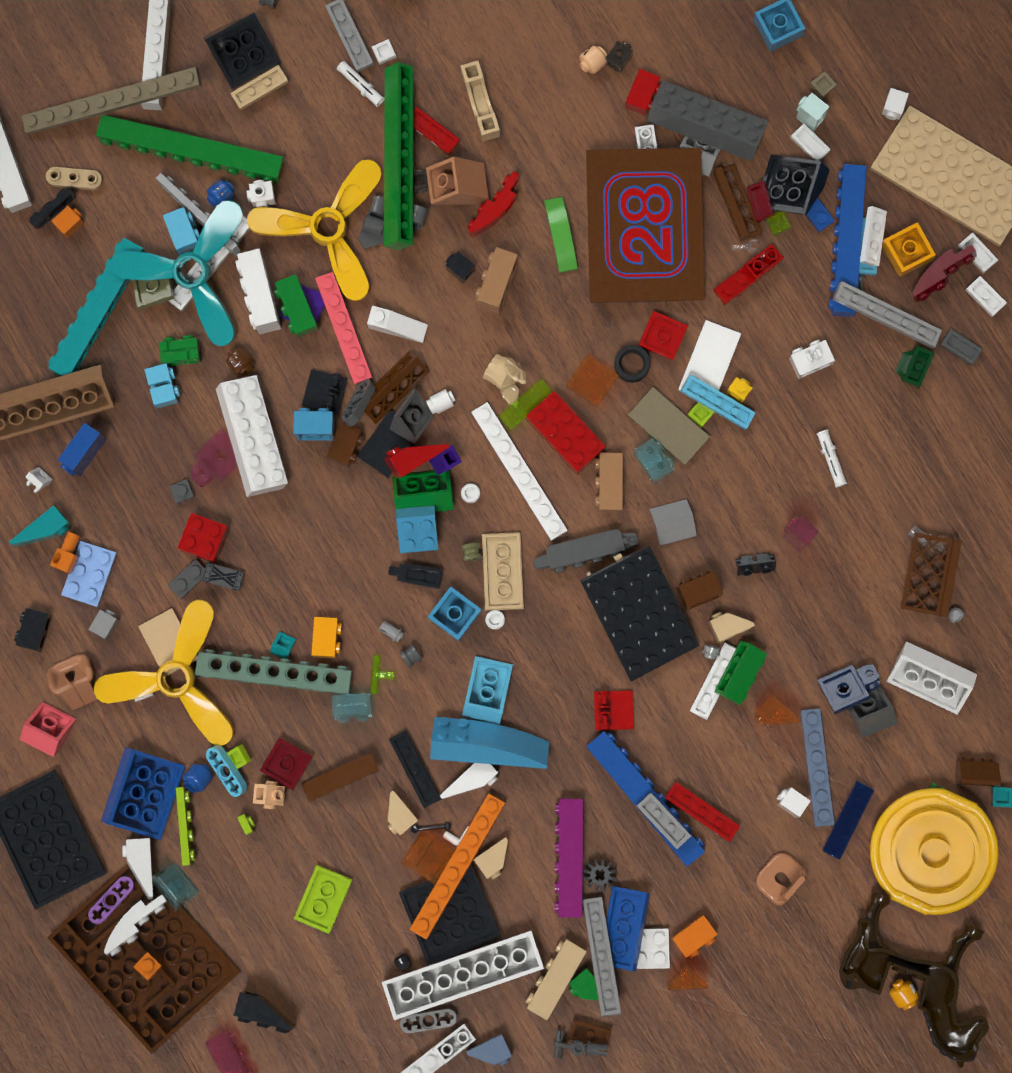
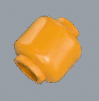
M899 979L892 983L893 987L890 989L889 994L898 1008L907 1010L917 1004L919 994L911 981Z

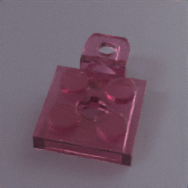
M222 429L194 454V457L199 462L192 468L191 478L200 487H205L215 477L220 482H223L238 467L230 437ZM224 451L226 458L217 459V453Z

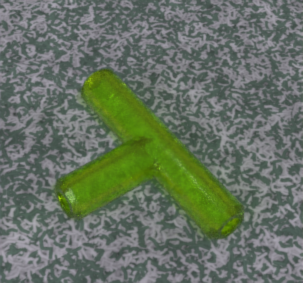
M374 655L372 660L371 694L378 693L379 679L394 680L395 677L394 672L379 671V655Z

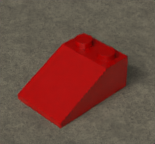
M448 444L407 448L394 447L386 452L387 456L383 459L394 477L401 478L450 446Z

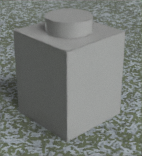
M108 609L105 612L99 610L88 630L109 640L120 620L115 618L117 614Z

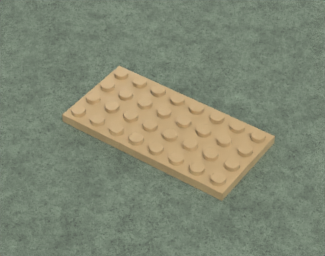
M909 106L870 170L1000 247L1012 228V166L912 106Z

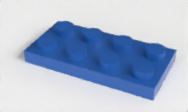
M612 886L606 925L613 967L635 972L637 970L650 893Z

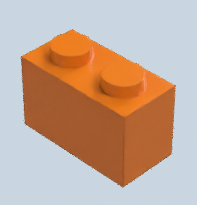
M702 915L671 939L685 958L688 956L693 958L701 952L699 948L704 944L708 947L715 942V936L718 934L705 916Z

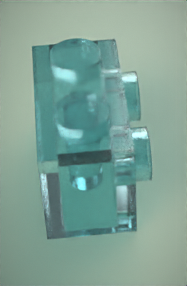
M651 438L636 448L633 454L655 485L674 472L673 466L675 464L669 456L666 457L662 452L664 448L658 440L655 442Z

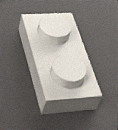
M981 276L965 290L991 317L1007 303Z

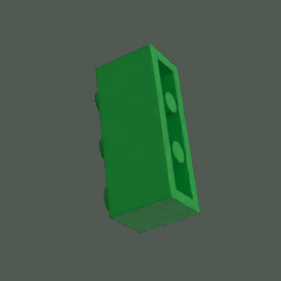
M296 274L275 282L277 288L273 290L277 300L281 299L283 302V306L280 307L284 317L288 316L290 319L288 327L291 334L295 333L297 338L317 331L318 327Z
M740 641L714 692L732 703L741 705L746 699L751 685L755 682L756 675L760 667L763 666L767 653L750 643Z

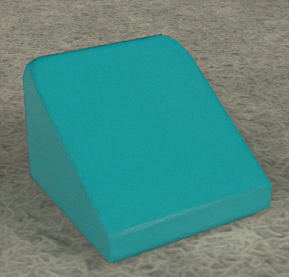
M279 631L271 645L270 653L282 659H288L297 639Z

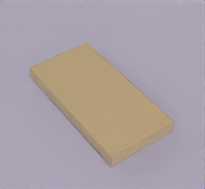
M520 533L482 534L485 611L524 609Z

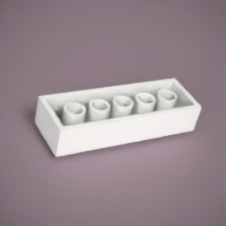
M257 375L220 383L216 388V392L246 496L250 497L283 489L288 482Z

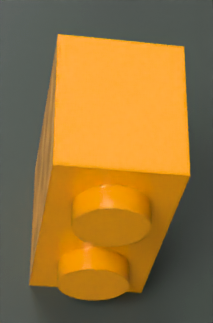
M314 617L313 657L336 658V654H340L341 643L337 642L338 634L341 635L342 623H339L338 618Z

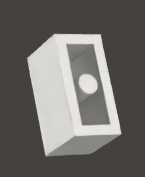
M793 788L782 790L776 798L779 800L777 805L795 818L800 817L810 803L809 799Z

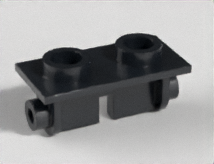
M756 554L757 561H753L752 555L739 556L738 559H735L737 576H749L755 573L766 574L775 571L776 560L774 554Z

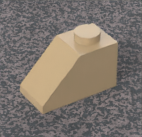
M722 612L711 616L712 620L709 621L718 644L755 626L752 621L730 613L722 614Z
M392 791L389 799L388 822L390 825L388 828L394 835L398 833L402 836L419 820L395 791Z
M506 837L474 859L487 879L491 877L494 880L502 874L500 870L504 868L508 839Z

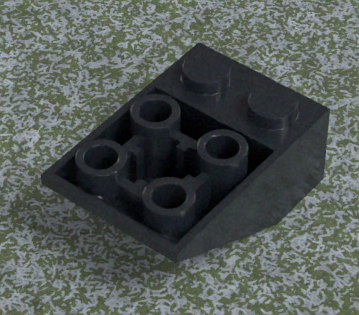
M248 991L239 993L233 1015L238 1017L237 1021L244 1023L255 1021L259 1027L268 1028L273 1026L276 1027V1031L282 1033L295 1029V1025L263 995Z

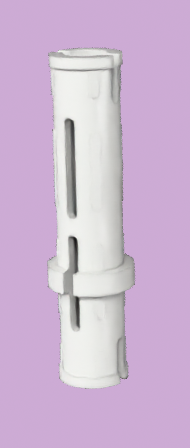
M346 61L338 65L337 70L361 91L363 97H367L376 107L383 103L384 97L374 89L371 83L368 84L351 68ZM349 73H351L359 82H357Z
M824 430L817 433L822 447L821 453L825 455L835 487L847 484L835 452L836 446L832 444L829 431Z

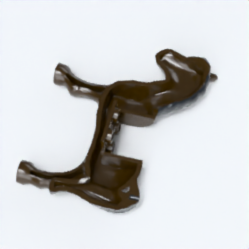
M873 891L871 903L866 909V918L858 919V934L846 950L840 965L839 974L843 986L847 989L865 988L872 993L881 995L891 965L893 966L892 970L905 975L907 971L911 972L913 978L924 981L917 1007L923 1011L933 1045L943 1056L955 1060L959 1068H962L964 1062H971L975 1059L979 1042L988 1032L989 1024L984 1016H974L965 1022H957L955 1010L959 989L957 970L966 948L972 942L981 940L985 931L965 925L963 934L953 939L951 951L944 961L933 962L900 955L883 943L878 932V920L881 910L889 905L891 897ZM855 975H856V978H857L858 982H855V981H854V976H855Z

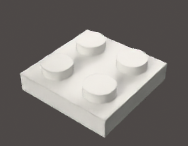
M644 929L637 969L670 968L669 929Z

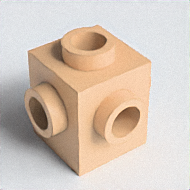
M266 781V784H255L253 804H263L265 809H275V806H283L285 786H277V782Z

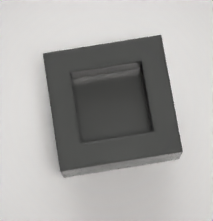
M187 479L169 486L176 504L195 498Z

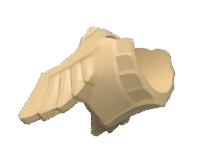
M496 354L486 368L483 379L490 381L500 389L503 399L508 404H512L513 407L517 408L520 389L515 383L526 384V372L521 369L520 363L514 359Z

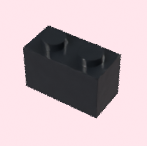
M26 608L25 612H22L20 616V623L22 624L20 631L17 630L15 634V645L42 652L52 615Z

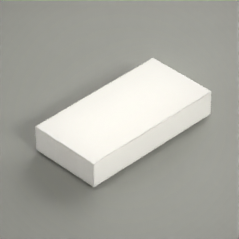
M805 124L790 137L812 160L820 161L831 150Z
M972 232L958 247L963 250L971 244L973 245L977 254L973 263L984 274L998 259Z

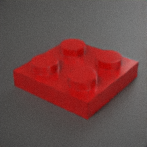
M653 311L638 346L673 361L688 325Z

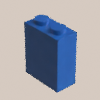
M84 423L58 458V461L62 463L60 467L72 476L75 474L81 476L106 442V439L98 431Z

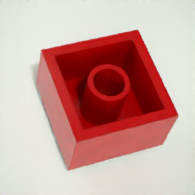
M191 513L177 548L181 552L216 564L230 528L227 525Z

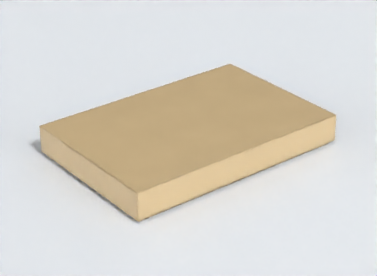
M173 608L138 626L159 667L166 661L173 659L177 633L181 624ZM196 655L193 662L197 661L198 655ZM172 668L167 673L165 672L164 676L167 677L181 668Z

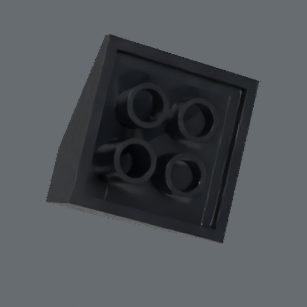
M254 12L203 37L231 89L281 63Z
M771 155L763 181L766 182L773 210L807 215L825 186L829 169L822 161Z

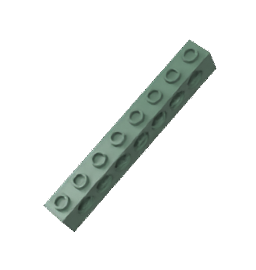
M204 649V652H198L195 675L198 677L350 695L353 672L349 671V667L337 666V669L329 668L330 665L318 663V667L310 666L311 663L299 661V664H292V660L280 659V662L272 661L273 658L261 656L260 660L253 659V655L242 654V657H235L234 653L223 652V655L215 654L214 650ZM215 660L222 661V666L218 670L213 669V662ZM235 662H240L241 669L238 672L232 671V665ZM258 664L260 672L254 675L251 673V667ZM272 667L279 668V674L276 677L270 676V669ZM292 669H297L299 672L296 679L289 678V672ZM315 671L318 674V678L311 682L308 680V674ZM335 674L337 676L334 684L327 682L328 675Z

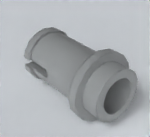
M384 621L380 626L379 632L393 639V642L399 643L404 636L401 628L397 629L387 621Z

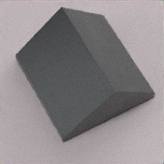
M416 389L411 391L394 415L390 426L391 431L411 443L417 442L434 417Z

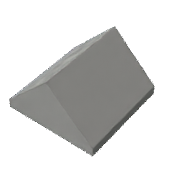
M687 499L650 509L660 546L697 536L693 514Z

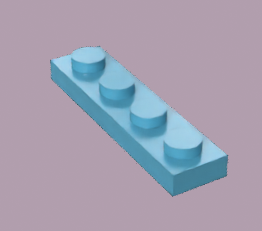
M691 374L680 390L681 393L744 430L748 428L755 415L754 411Z

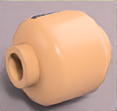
M590 46L579 57L581 69L591 74L597 73L607 64V54L600 46Z

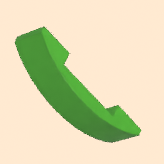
M563 197L544 200L559 273L578 270Z

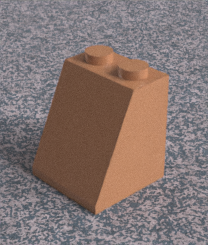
M451 157L426 168L430 201L433 205H475L489 199L484 163Z

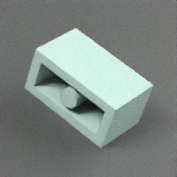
M811 93L808 97L804 96L799 102L796 118L814 132L825 119L829 106Z

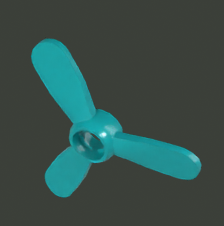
M231 200L222 201L218 204L204 225L193 252H185L178 256L176 260L152 253L121 251L114 255L111 261L112 271L117 277L129 280L150 281L174 278L176 283L182 288L191 290L198 316L211 342L217 346L228 345L234 340L236 334L235 327L223 303L208 283L212 272L209 261L229 241L241 223L243 217L242 208L238 203ZM191 258L198 262L202 269V274L193 283L189 282L181 271L184 263L191 260Z

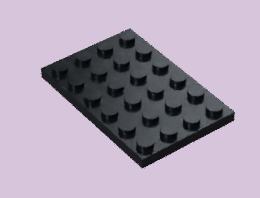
M650 545L580 580L631 682L699 646Z
M53 770L0 797V837L35 910L106 875L57 770Z

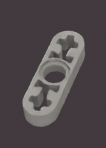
M449 1008L411 1014L401 1019L400 1027L405 1033L450 1027L455 1024L457 1015L454 1010ZM445 1012L453 1015L454 1018L450 1020V1023H447L446 1020H441V1025H437L438 1020L435 1013H440L439 1017H444ZM426 1015H431L434 1018V1024L430 1027L423 1024V1018ZM420 1016L419 1022L422 1028L418 1029V1024L413 1025L411 1030H408L407 1026L404 1027V1023L407 1022L408 1018H410L411 1022L417 1021L416 1017Z

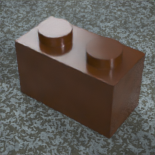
M340 422L327 454V459L350 468L351 463H355L358 453H355L356 449L362 445L364 440L362 429L354 426L349 427L345 423Z

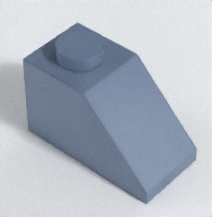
M503 1034L466 1051L468 1056L493 1065L498 1063L499 1066L510 1062L509 1058L512 1057Z

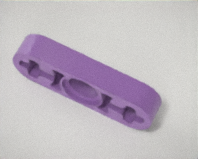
M120 877L90 909L88 917L92 923L102 924L133 891L134 884L129 877ZM123 881L125 883L128 881L129 889H123L120 892L123 896L120 898L113 889L116 888L118 891L121 888L120 882ZM109 895H114L117 898V902L113 906H108L105 902L106 897ZM103 903L104 907L110 911L106 913L104 910L101 913L102 919L97 918L94 920L93 912H99L102 909L99 905Z

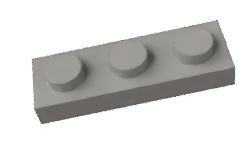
M652 793L637 805L638 809L676 849L691 837Z

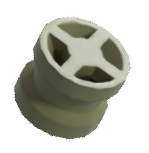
M470 543L461 546L462 551H464V562L482 559V555L479 553L480 543Z

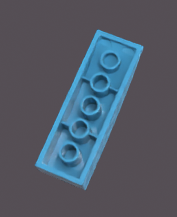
M434 718L430 759L547 769L549 741L494 723L463 718Z

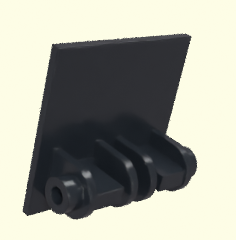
M311 369L302 406L313 409L327 408L333 411L334 414H339L348 378L342 377L338 373L329 374Z

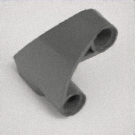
M373 197L369 212L364 219L358 237L364 249L384 243V197ZM413 205V232L424 226L428 210L422 206Z

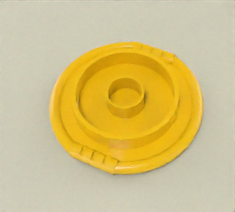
M944 788L920 789L898 798L889 805L878 819L870 842L871 866L882 889L891 897V900L924 915L949 914L972 904L990 885L998 864V840L988 816L977 803Z

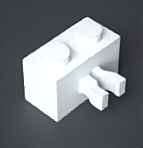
M816 340L810 343V347L806 349L800 347L792 351L789 360L798 379L833 365L835 359L826 340L822 342Z

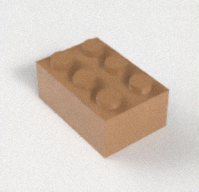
M496 247L495 251L489 255V268L483 272L481 279L483 280L482 288L478 287L475 298L478 303V309L500 316L518 266V254Z

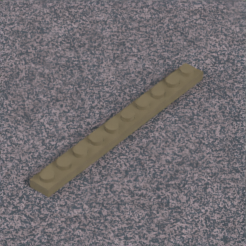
M197 67L22 115L25 133L30 135L202 87L199 70Z

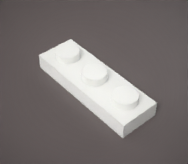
M874 206L867 209L860 262L876 267L880 263L887 211Z

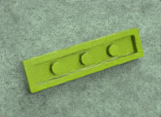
M177 787L176 798L182 866L193 865L192 861H195V850L191 849V841H194L193 830H190L189 822H192L191 810H188L190 792L186 791V787Z

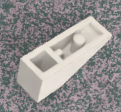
M372 306L367 322L369 329L420 343L424 342L428 325L376 306Z
M474 763L440 797L445 799L485 787L487 784L491 786L498 779L496 775L499 773L491 764Z
M150 838L126 840V845H122V855L127 858V864L148 900H152Z

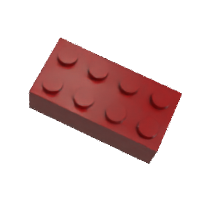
M555 391L526 415V421L576 475L581 473L600 453L605 451L606 446Z

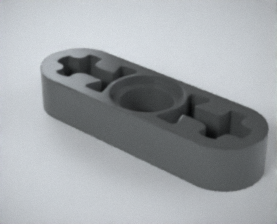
M365 379L358 384L341 416V419L349 427L355 425L360 420L376 389V386L370 379Z

